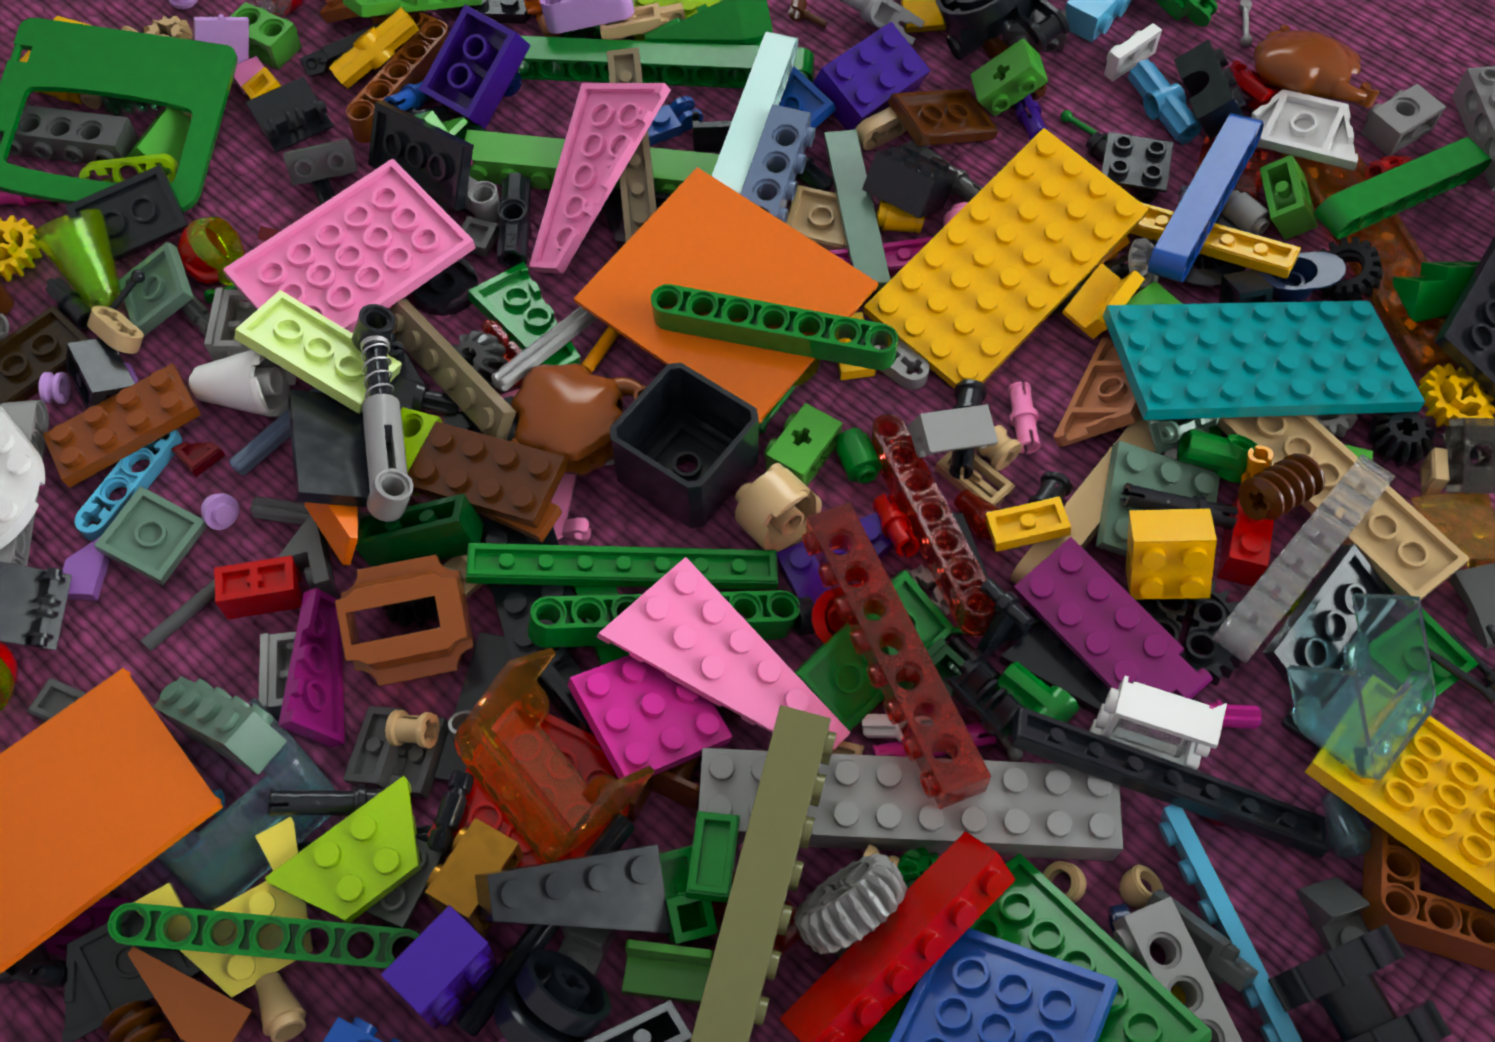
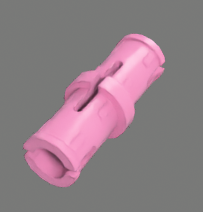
M1022 381L1008 387L1012 407L1009 418L1011 425L1015 427L1016 439L1022 444L1020 453L1023 454L1025 452L1024 446L1026 445V453L1031 454L1041 448L1036 425L1039 415L1037 409L1033 407L1031 385L1028 382H1024L1023 390Z

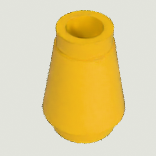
M880 199L876 211L878 227H881V231L920 233L922 230L925 216L917 218Z

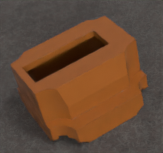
M437 555L358 569L354 585L341 593V599L335 600L345 660L353 661L355 671L370 673L375 678L378 686L458 671L462 655L467 650L475 647L461 571L445 568L440 563ZM435 596L440 628L360 643L355 612Z

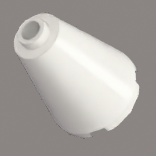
M253 350L199 365L194 368L189 377V388L199 401L268 417H280L289 409L288 396L290 385H296L295 375Z

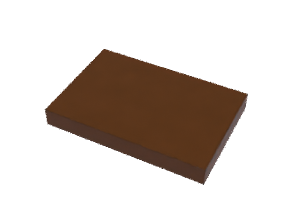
M968 89L893 93L888 101V104L918 146L994 140L999 132Z

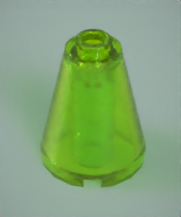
M101 210L79 211L82 218L75 217L70 219L68 215H65L39 227L35 231L36 234H33L36 243L88 306L109 307L120 294L121 289L105 219Z

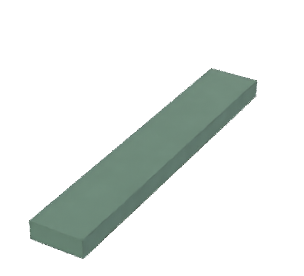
M857 130L824 132V143L850 265L877 281L878 287L875 291H879L890 281V275L872 196L870 193L862 190L867 174Z

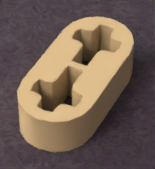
M891 107L866 118L856 127L859 143L865 150H872L902 135L907 130Z
M105 306L92 307L87 323L89 329L108 346L119 352L129 354L139 352L144 333L115 309Z

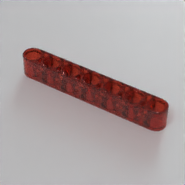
M881 415L874 420L871 434L872 444L882 463L880 472L900 511L908 515L911 522L910 529L920 544L919 550L958 627L968 636H983L995 614V603L980 591V587H983L982 584L987 579L923 457L919 458L917 456L912 437L905 423L896 415Z

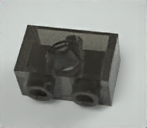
M1449 419V426L1444 433V443L1448 448L1449 481L1446 484V492L1495 494V419ZM1473 447L1479 455L1475 465L1470 460V452Z

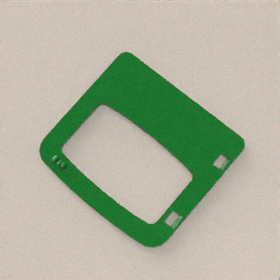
M28 18L21 22L13 43L14 48L10 60L7 61L0 82V135H3L0 144V191L51 202L71 204L117 184L57 175L7 163L28 95L35 91L67 92L145 102L191 113L192 120L176 177L171 186L184 212L197 204L203 190L238 62L235 50L231 46L42 18ZM22 50L31 51L28 62L19 61Z

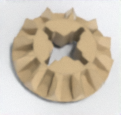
M164 15L162 20L159 21L152 19V25L143 27L144 33L166 36L163 33H168L172 37L192 40L193 36L187 21L180 20L177 15L170 19Z

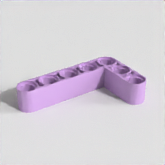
M539 0L547 29L555 34L625 20L631 17L635 11L633 0Z

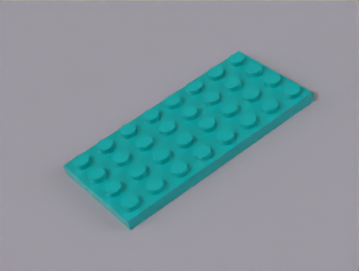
M1370 301L1107 305L1103 314L1143 420L1419 412L1425 403Z

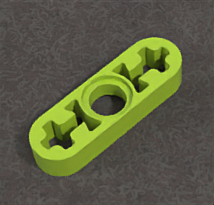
M164 153L89 162L80 171L79 178L89 179L93 170H95L98 176L108 175L112 171V177L105 178L102 181L119 183L125 180L120 172L123 166H132L140 174L162 163L164 168H170L171 171H169L167 177L170 183H172L176 177L179 164L172 156Z

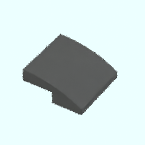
M1495 563L1456 571L1451 576L1449 582L1469 609L1465 621L1484 649L1493 648L1495 645L1486 630V626L1491 624L1495 627Z
M368 706L343 781L355 786L357 784H364L367 789H386L402 776H405L411 784L412 792H410V796L428 799L449 732L448 721L445 718L438 717L440 731L438 740L431 749L420 747L415 743L392 746L386 739V722L392 711L404 709Z

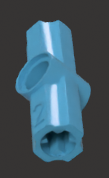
M1148 59L1139 61L1130 70L1128 79L1142 96L1146 115L1151 120L1159 119L1176 142H1179L1181 145L1191 142L1193 138L1200 134L1202 126L1186 105V95L1182 86L1178 83L1169 84L1155 64Z

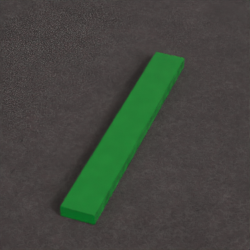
M468 543L466 583L652 587L686 557L716 589L777 590L776 550Z

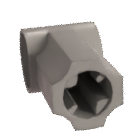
M469 176L465 209L472 212L477 219L493 223L499 222L497 209L501 202L496 186L489 181L478 182Z

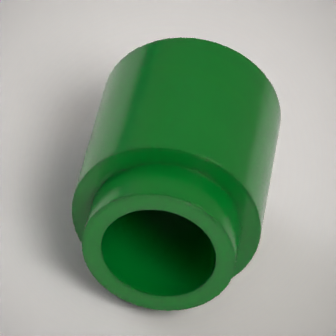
M851 428L842 432L836 439V452L848 479L851 482H858L860 484L873 481L878 476L882 463L869 435L863 433L860 428Z

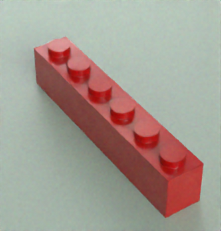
M965 831L907 889L903 902L898 905L897 910L891 913L885 922L879 924L874 932H869L863 936L861 941L857 940L779 1018L797 1042H859L1015 881L1014 876L999 853Z

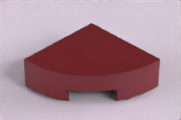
M184 442L171 449L176 458L195 477L226 456L223 450L212 442L193 444Z

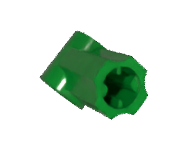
M1191 429L1181 435L1178 442L1177 457L1180 462L1211 469L1227 481L1241 483V475L1245 473L1247 468L1248 451L1250 448L1255 451L1254 447L1258 444L1238 434H1230L1227 438Z
M1017 661L1003 672L998 680L999 684L995 688L996 691H999L1005 687L1008 690L1007 694H1011L1024 708L1068 723L1079 711L1076 700L1067 691L1058 686L1049 687Z

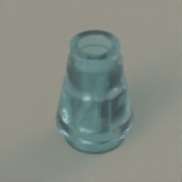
M1334 793L1324 796L1321 802L1323 804L1329 847L1336 850L1337 855L1342 858L1355 857L1367 852L1371 848L1369 840L1372 835L1355 808Z

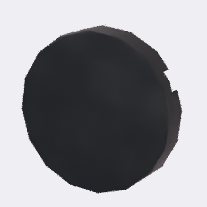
M461 258L411 292L413 300L420 309L432 315L446 316L457 314L472 304L469 301L468 290L479 285L477 274L472 265Z

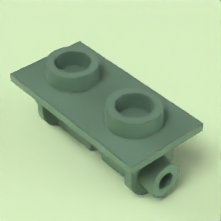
M1221 418L1147 420L1156 453L1160 454L1177 447L1181 435L1191 429L1210 433L1209 427L1217 425Z

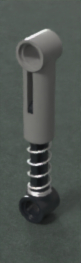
M368 304L359 311L352 334L353 345L362 352L361 359L364 362L362 369L366 376L364 386L367 391L365 393V400L362 403L370 489L366 505L373 517L381 521L390 522L401 518L404 514L414 485L407 473L400 402L391 395L394 391V386L390 384L393 373L389 371L388 366L392 361L387 357V354L390 351L395 317L388 308L382 305Z

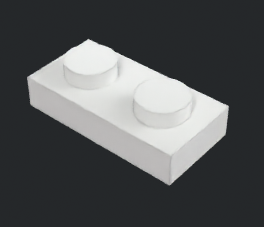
M1152 23L1142 31H1136L1130 39L1121 45H1115L1107 55L1104 76L1113 82L1134 68L1139 61L1155 54L1162 29Z

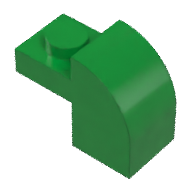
M692 846L659 853L671 932L666 933L670 942L674 944L718 933L711 901L686 898Z

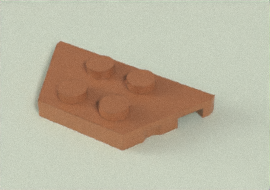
M1101 338L1053 436L1058 447H1064L1133 424L1140 414L1137 402L1111 339Z

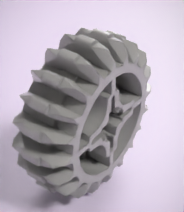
M872 854L871 856H864L859 861H852L847 867L840 868L837 873L829 876L821 885L816 886V890L807 895L805 901L799 905L794 916V924L800 931L799 935L806 945H810L814 952L819 954L835 953L841 948H848L857 940L861 941L863 936L869 932H874L879 924L885 922L887 917L895 912L898 905L903 902L907 886L900 870L886 855Z

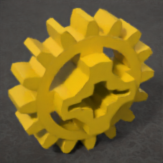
M10 215L7 221H3L0 217V276H4L8 282L11 281L12 274L17 273L22 277L24 276L23 269L25 267L34 268L35 264L32 259L41 258L42 254L39 249L44 247L35 227L29 225L25 218L17 221L14 215Z
M1451 363L1444 367L1436 365L1420 379L1421 385L1418 389L1425 400L1423 406H1427L1429 409L1425 415L1427 417L1433 416L1437 427L1446 425L1449 434L1452 435L1458 430L1462 437H1466L1470 433L1476 436L1494 421L1495 418L1492 415L1495 413V407L1490 403L1495 398L1492 395L1486 394L1485 389L1474 378L1466 375V371L1462 367L1455 371Z

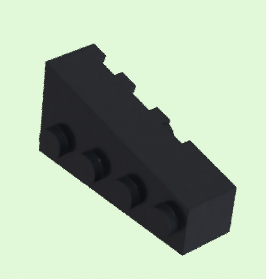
M658 844L628 847L475 875L480 920L671 933Z

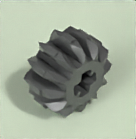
M476 330L471 331L469 335H460V344L452 346L492 386V374L508 363L506 358H503L507 349L502 344H499V339L489 333L485 334Z

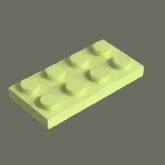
M281 290L235 329L234 339L356 413L360 414L362 412V403L365 400V393L367 391L364 386L366 376L362 369L364 362L361 359L362 352L353 345V333ZM387 354V357L392 361L388 366L389 371L393 373V377L390 379L391 382L400 373L402 363Z

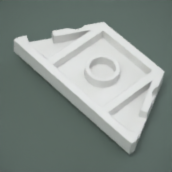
M1283 89L1272 97L1268 104L1262 105L1252 112L1251 118L1264 121L1262 135L1257 147L1289 155L1292 154L1293 156L1353 171L1357 167L1358 154H1355L1353 144L1354 132L1353 127L1350 125L1351 116L1348 104Z

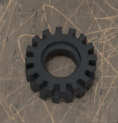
M1346 237L1340 238L1341 244L1336 246L1334 241L1328 244L1330 251L1323 248L1320 252L1335 254L1343 259L1344 263L1358 262L1362 266V271L1353 279L1340 280L1330 287L1321 288L1320 291L1322 290L1323 296L1327 299L1331 297L1332 301H1339L1340 299L1350 301V298H1355L1356 301H1363L1361 295L1364 293L1368 298L1372 296V287L1378 289L1380 286L1379 279L1383 278L1380 256H1378L1375 246L1371 248L1370 242L1364 240L1361 244L1359 237H1353L1351 243H1348Z

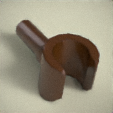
M806 0L791 1L788 12L790 19L800 21L804 18L824 29L826 28L828 21L807 10Z

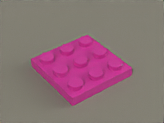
M629 655L572 676L567 684L623 788H627L701 756L702 748H720L727 745L733 737L711 701L666 677L664 672L644 661L641 663Z

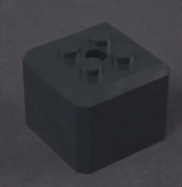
M681 362L667 364L610 427L617 481L689 528L704 527L758 463L759 419L757 408ZM683 462H692L697 465V468L692 472L684 473L678 469V466Z

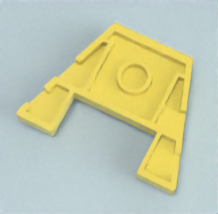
M291 816L255 835L273 871L298 853L295 823ZM267 881L214 909L215 911L309 919L306 902L273 887ZM167 883L133 902L183 907L172 883ZM184 915L174 918L168 926V934L176 942L186 939L191 931V923ZM232 920L220 922L214 930L215 941L221 946L231 944L238 934L236 924ZM269 924L261 930L259 942L264 949L274 950L280 946L284 938L281 927L277 924ZM311 931L304 938V947L309 953L313 951ZM180 950L231 998L255 985L256 981L262 976L277 972L296 961Z

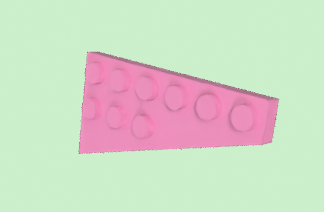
M581 83L529 267L535 272L563 274L671 91L665 83Z
M686 557L597 635V638L607 644L612 643L628 652L632 658L641 663L644 661L664 672L666 677L719 707L724 706L740 715L742 720L751 725L756 724L770 733H773L780 705L831 718L829 731L837 733L833 750L851 733Z

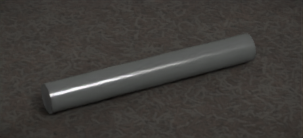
M214 579L140 640L150 652L215 599Z

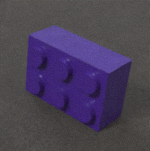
M464 5L419 90L437 103L446 106L453 112L485 129L531 45L515 31Z
M890 22L823 66L813 84L834 103L836 111L833 114L846 130H855L866 118L890 107L888 101L891 94L916 91L931 70L895 25Z
M449 905L381 976L436 1030L440 1024L446 1028L461 1014L464 1009L461 1002L473 990L476 993L480 990L494 972L493 969L497 965V961L489 943Z

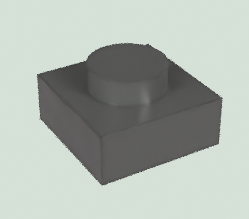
M467 216L461 228L474 240L476 248L470 253L488 257L498 237V224Z

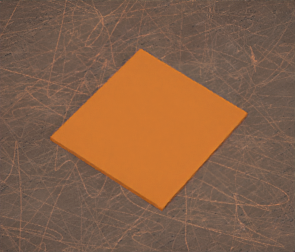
M697 167L573 300L577 305L663 364L681 362L757 408L760 424L815 358L661 329L656 325L651 305L652 292L658 286L672 284L852 317L872 292L876 290L878 282ZM665 306L663 309H671L674 306ZM701 312V313H699V314H697V315H699V316H705V315H708L709 313H708V312ZM734 319V320H733V322H738V323L744 321V319ZM771 325V326H768L767 328H769V329H777V328H780V326ZM814 332L803 333V335L812 336L816 334Z
M124 667L0 753V974L223 808L220 798L216 797L134 682L131 673Z

